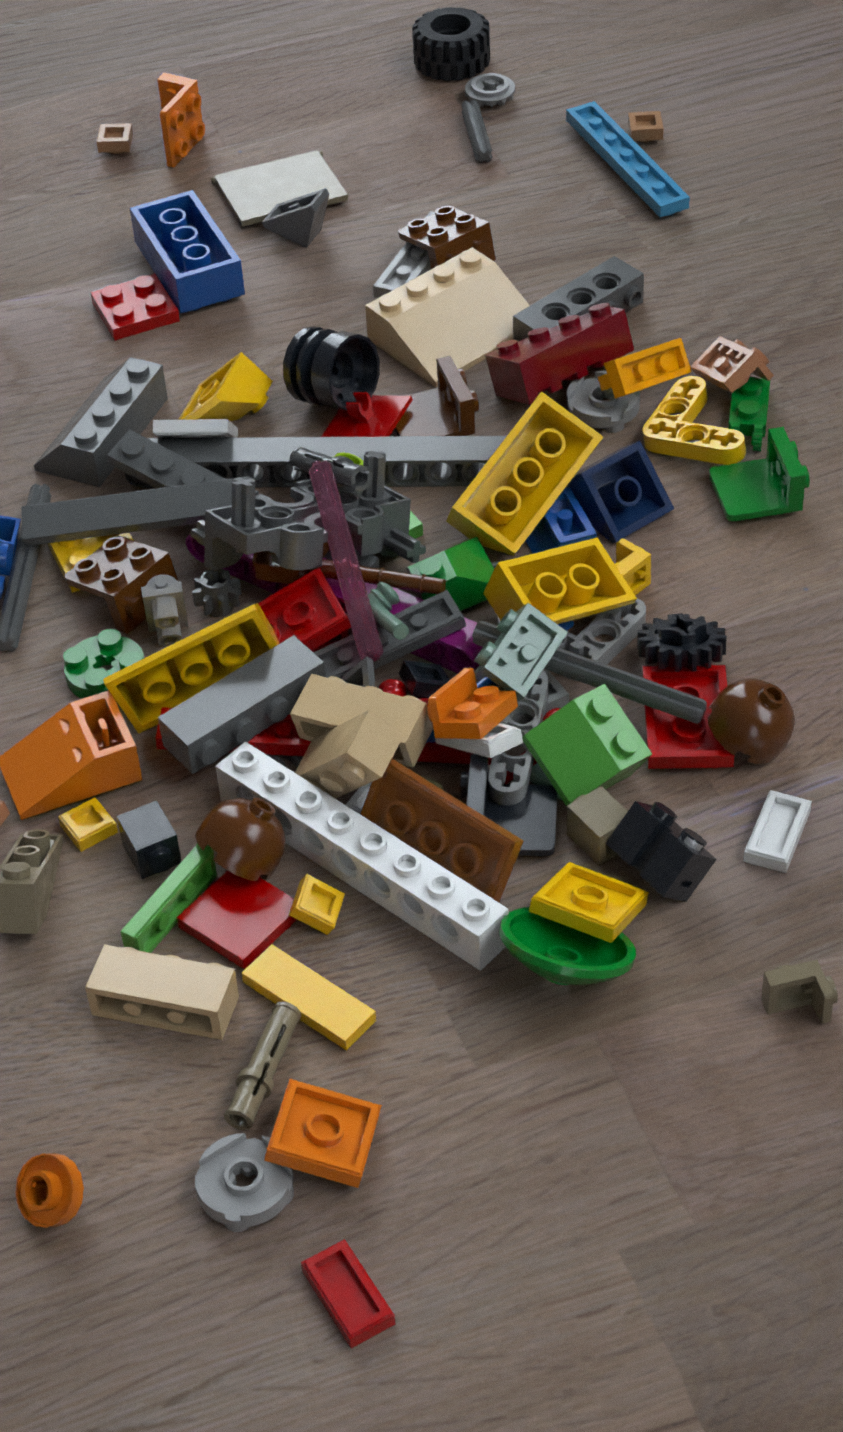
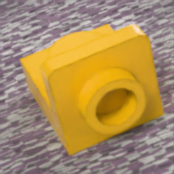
M624 538L616 543L615 565L636 596L651 584V554Z

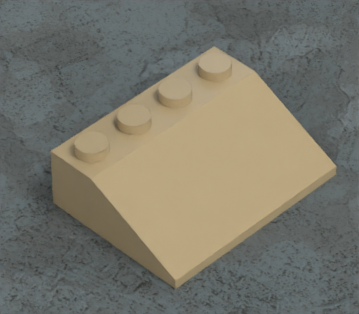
M472 247L366 304L367 336L376 346L433 386L438 387V358L451 356L457 369L462 368L463 371L486 359L485 354L497 350L496 346L499 343L513 340V316L530 305L496 262Z

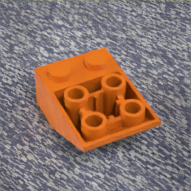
M109 690L69 703L0 756V770L21 820L143 780L136 744Z

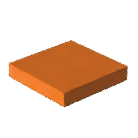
M289 1079L264 1161L359 1188L382 1105Z

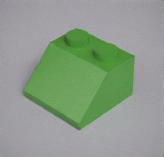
M605 684L573 699L522 737L524 744L566 806L571 804L580 795H586L600 786L607 789L630 777L652 755V752Z

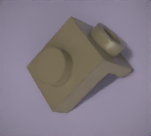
M812 960L796 965H782L764 972L761 1001L767 1015L812 1004L820 1023L824 1024L831 1022L833 1004L838 1001V994L832 977H825L818 960Z

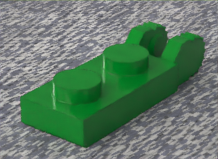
M749 377L742 387L732 393L728 429L738 430L744 436H752L751 445L753 451H761L762 437L766 435L770 380Z

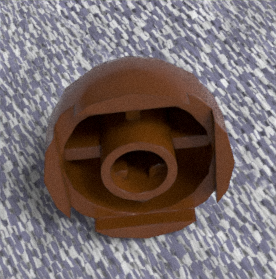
M756 678L742 679L730 684L717 695L709 707L712 713L707 718L708 726L715 739L733 755L741 751L751 756L747 762L753 764H767L776 759L788 744L794 731V710L783 691L776 685Z
M244 798L224 800L210 810L195 834L196 841L203 851L208 844L217 852L213 861L231 873L250 881H257L261 874L264 875L265 881L271 878L283 856L286 842L283 827L274 815L276 813L274 807L260 798H253L252 801Z

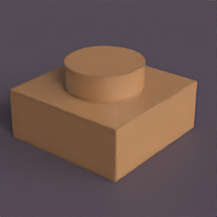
M660 111L628 113L629 133L634 141L647 143L653 140H663L664 128Z
M132 123L100 124L96 141L98 153L120 154L122 152H130L133 138Z

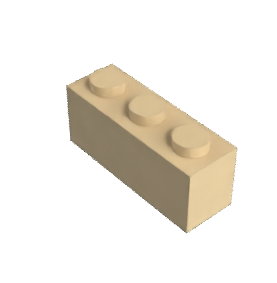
M311 674L290 713L299 738L312 741L321 734L370 710L404 734L392 759L414 768L433 730V724L428 718L426 702H422L414 696L406 695L402 697L386 693L374 686L362 687L354 685L334 676L327 678Z
M368 710L314 738L295 773L336 799L382 778L404 734Z
M105 944L85 986L93 1016L223 1040L239 998L235 968L225 967L219 963H202L182 959L175 955L164 956L139 951L132 947L121 948Z

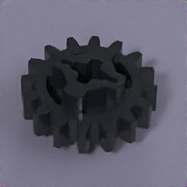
M683 613L668 615L667 620L653 618V624L644 623L642 624V630L637 632L638 656L645 658V663L648 665L658 663V669L661 670L669 666L673 667L674 672H679L682 668H688L694 672L697 666L700 665L705 668H711L712 662H721L722 655H726L727 636L725 635V628H718V622L716 621L706 623L703 616L692 619L689 614L683 615Z

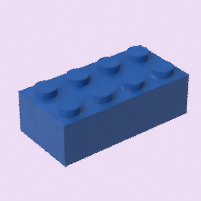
M193 190L130 208L135 243L180 313L196 311L201 307L229 301L234 297L245 294L241 260Z

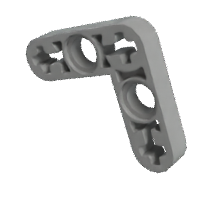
M637 598L634 604L601 612L577 636L568 632L558 648L607 665L637 636L638 630H642V624L646 623V605ZM606 634L615 639L610 642H599L594 638L598 635Z

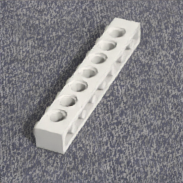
M244 742L215 766L222 802L233 798H244L251 801L253 798H260L274 807L276 811L274 815L283 827L286 835V844L481 971L505 948L499 936V929L502 918L509 914L508 908L249 743Z

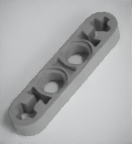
M545 671L541 672L533 684L531 699L525 697L520 701L517 700L518 707L500 722L521 729L522 737L543 721L548 699V676ZM518 713H527L534 719L529 723L519 724L511 718ZM524 742L519 745L526 749L523 755L509 756L503 752L492 757L488 774L489 795L498 804L504 806L514 805L525 798L534 757ZM507 771L513 772V782L510 784V787H503Z

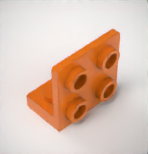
M163 73L157 79L162 108L160 119L167 166L174 168L203 138L205 124L202 121L201 96L198 91L197 80Z

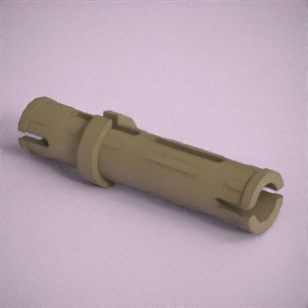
M277 1002L273 1006L272 1013L257 1042L248 1066L241 1069L236 1078L238 1088L228 1110L224 1113L225 1121L236 1129L249 1130L254 1124V1119L263 1099L268 1098L272 1093L274 1074L286 1051L294 1029L301 1019L300 1010L293 1004Z

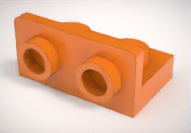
M464 668L429 697L427 712L428 718L433 724L435 738L482 739L518 707L516 691H499L497 686L477 688L474 669Z

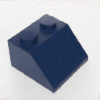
M641 441L618 449L578 471L566 486L570 487L593 528L612 543L621 540L675 509Z

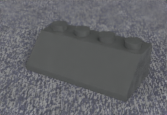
M130 357L104 377L34 464L35 471L100 487L115 468L109 464L107 454L129 430L141 434L167 401L163 365Z

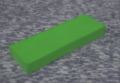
M197 844L121 930L124 947H132L139 951L151 953L176 925V917L191 905L217 877L215 861H213V849L209 845L203 851Z

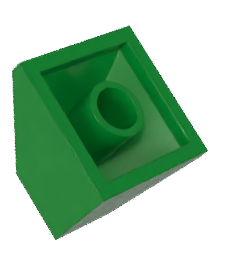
M474 537L406 567V570L409 574H426L428 577L445 579V590H448L457 607L462 611L487 600L483 592L494 568L478 537ZM417 591L419 597L423 600L437 595L425 592L421 594Z

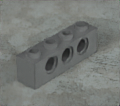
M613 256L513 316V340L520 341L528 338L527 333L537 328L547 327L550 329L559 325L558 320L571 315H579V317L589 313L588 309L591 306L600 303H609L611 307L625 309V313L643 302L644 273Z

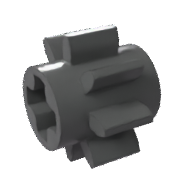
M209 569L200 578L194 579L195 590L192 591L194 606H203L205 615L223 617L228 615L234 607L240 606L239 596L242 594L240 579L230 580L228 570L217 569L211 571Z

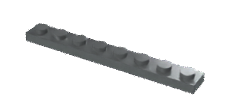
M129 430L107 454L110 465L156 489L225 480V478L132 430ZM328 532V537L333 540L324 558L377 569L380 567L378 557L374 555L361 557L359 556V551L350 547L347 541Z

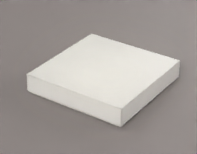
M228 419L153 420V433L159 438H238V427Z

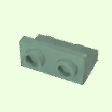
M530 603L525 604L517 612L510 609L496 628L501 632L494 644L488 641L474 660L479 664L475 671V677L478 681L486 676L505 691H516L518 701L525 698L568 633Z

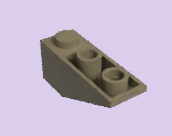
M43 829L29 830L24 834H20L0 865V933H38L48 914L63 845V834H50L49 831Z

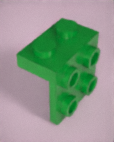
M784 427L768 429L766 458L714 466L709 470V479L725 517L729 521L746 520L803 510L804 489L810 485L809 472L806 465L800 464L797 445L795 441L789 440Z

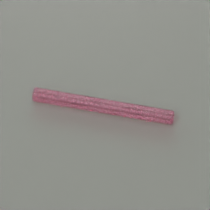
M317 460L312 463L309 475L323 526L328 532V544L361 660L368 656L373 659V662L380 660V656L384 651L332 466L328 461L320 462Z

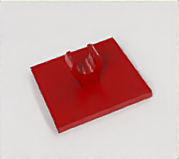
M354 392L353 395L356 402H347V411L339 409L321 437L390 436L413 399L411 396L372 395L370 398L367 392Z

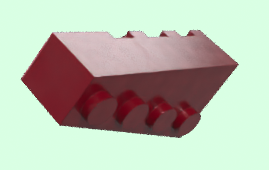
M609 303L596 304L588 309L589 313L580 317L579 315H571L558 320L559 325L550 329L547 327L534 329L527 333L528 338L520 341L508 340L499 343L496 346L497 350L485 354L495 395L531 405L539 392L547 391L548 393H554L563 388L562 380H579L588 375L587 367H603L604 363L634 351L625 309L611 307Z

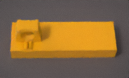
M678 338L604 363L607 374L599 376L598 381L602 391L612 388L616 399L691 373L692 371L682 339Z

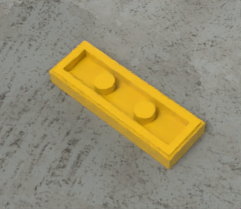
M273 944L242 972L243 983L275 1004L277 1002L293 1004L300 1010V1020L346 1051L376 1022L375 1010Z

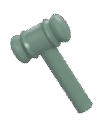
M379 582L376 589H371V592L358 605L353 607L354 611L346 614L353 625L352 628L356 632L378 623L398 640L406 638L409 633L408 626L389 612L392 610V605L399 603V596L385 582Z

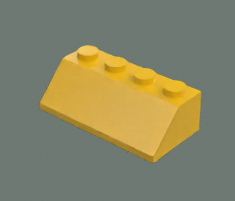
M541 391L453 505L446 522L469 539L478 537L482 546L514 556L601 442L603 436Z
M255 603L103 680L139 734L158 725V717L162 707H176L277 646L279 642L258 603Z

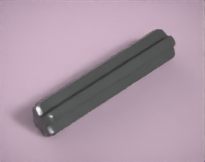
M474 99L470 102L465 100L461 104L463 109L462 115L475 159L479 163L483 161L490 162L493 158L491 154L493 150L479 104Z

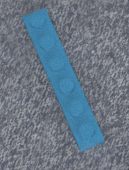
M595 101L566 109V121L660 218L689 209L690 197Z

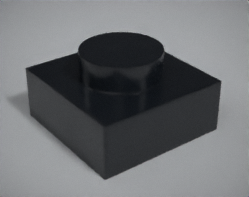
M404 660L399 671V675L409 692L416 698H429L450 680L441 665Z

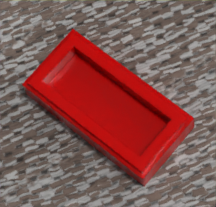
M345 1239L301 1262L303 1274L351 1349L396 1325L394 1313Z

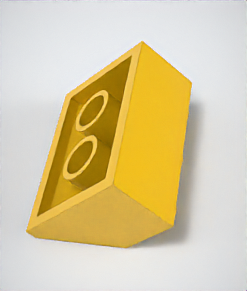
M598 538L498 562L483 592L500 621L510 609L517 612L525 604L530 603L556 624L634 604L637 600V597Z

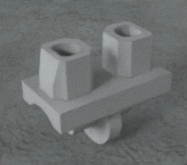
M160 574L154 576L145 587H141L149 632L157 631L159 646H168L182 640L181 627H188L182 582H178L169 575Z

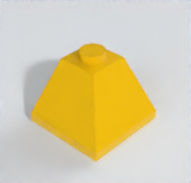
M240 352L198 385L178 420L228 419L229 421L240 419L249 411L256 413L268 401L269 397L266 393L273 380Z

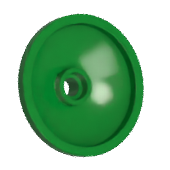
M529 907L510 911L501 920L499 936L509 953L532 972L558 985H588L610 981L631 970L635 961V946L622 932L612 943L531 913L529 912Z

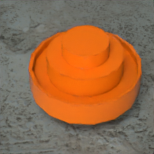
M43 1153L31 1157L23 1165L17 1177L15 1194L18 1208L24 1218L34 1226L44 1228L58 1227L67 1224L77 1215L83 1200L84 1186L81 1173L71 1159L62 1154Z

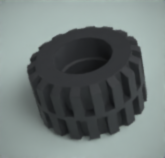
M446 7L426 12L422 17H418L415 20V24L412 26L415 68L421 71L423 75L444 81L464 80V78L476 76V74L483 72L485 67H488L490 63V28L488 20L482 14L461 7Z

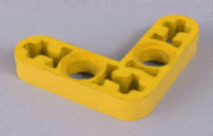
M687 376L677 380L642 428L645 448L654 453L723 465L738 463L746 455L745 438L740 431L693 423L708 400L706 382L701 377ZM692 440H700V441H698V442H693V443H692V442H688V441H692Z

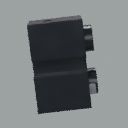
M635 801L606 844L628 865L634 866L641 872L639 875L663 897L687 902L717 859L704 848L707 842L700 835L688 828H681L675 822L677 815L670 808L659 802L650 805Z

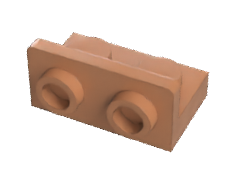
M721 336L690 366L698 377L730 393L742 387L748 381L751 374L767 381L774 376L766 366L769 363L768 358L759 349L753 347L750 350L738 339L733 342Z

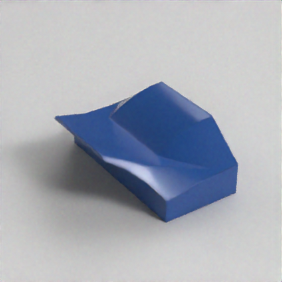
M566 487L526 539V543L532 554L597 538V533L571 488Z

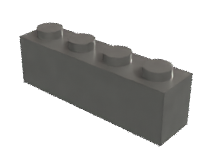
M293 635L159 716L158 721L163 746L192 774L196 773L205 766L213 764L221 756L242 743L250 741L255 735L271 725L285 719L291 713L311 674L326 677L324 661Z

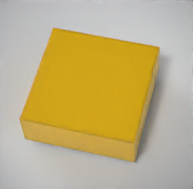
M96 797L58 816L60 827L80 852L118 833L116 822Z
M306 874L299 882L289 915L328 935L335 928L345 893Z

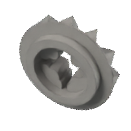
M496 73L478 75L470 79L465 85V96L469 98V102L473 99L476 100L479 107L489 105L492 108L493 105L497 104L503 106L506 101L513 100L515 93L514 82L510 78Z

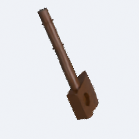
M328 537V542L323 543V558L329 550L332 538ZM269 551L254 553L252 560L253 566H255L256 579L283 584H291L316 569H286L272 561ZM323 558L322 566L319 567L326 578L342 581L363 582L375 585L379 582H385L391 587L419 591L421 594L424 592L439 594L445 591L446 588L445 579L428 577L426 574L415 575Z

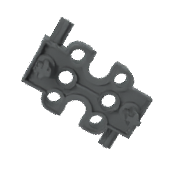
M372 450L366 451L364 455L363 466L368 467L367 471H371L372 481L369 487L363 491L354 490L348 486L343 488L331 485L327 479H307L295 482V487L290 488V497L295 500V503H281L263 494H259V491L255 490L254 479L234 478V482H232L231 505L205 510V520L197 521V528L190 531L191 537L205 547L204 566L211 571L234 565L241 559L243 553L247 555L261 551H269L272 561L286 569L307 570L321 567L323 543L328 542V532L323 529L325 527L338 528V532L347 537V544L359 551V556L361 557L380 553L385 557L401 556L411 563L419 562V555L425 554L426 547L420 544L419 540L409 535L411 499L385 486L386 453L382 451L374 452Z

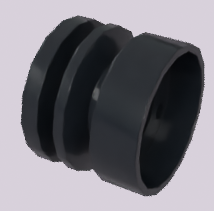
M315 326L303 328L294 335L286 349L283 361V379L287 391L294 399L347 411V402H356L353 395L354 392H367L370 398L372 397L380 375L379 355L376 346L368 337Z

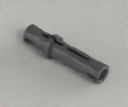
M297 447L290 454L289 461L292 467L295 466L294 470L327 479L333 486L340 488L348 486L354 490L363 491L371 484L372 473L370 470L367 471L368 467L354 464L347 457H330L304 447Z

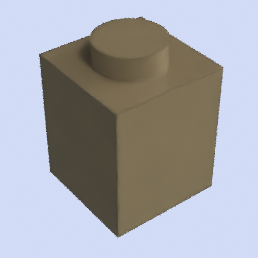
M600 786L586 795H580L571 804L567 805V835L600 866L618 855L606 842L628 810Z

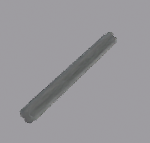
M34 484L31 486L26 506L50 503L52 496L49 493L50 487L46 484L41 486ZM22 526L0 615V651L2 652L5 650L13 652L18 647L41 545L25 546L22 541Z
M479 621L472 634L473 642L482 647L488 641L494 644L501 632L496 629V625ZM557 648L544 668L596 688L605 684L609 691L615 695L693 723H700L707 709V702L704 699L561 648Z

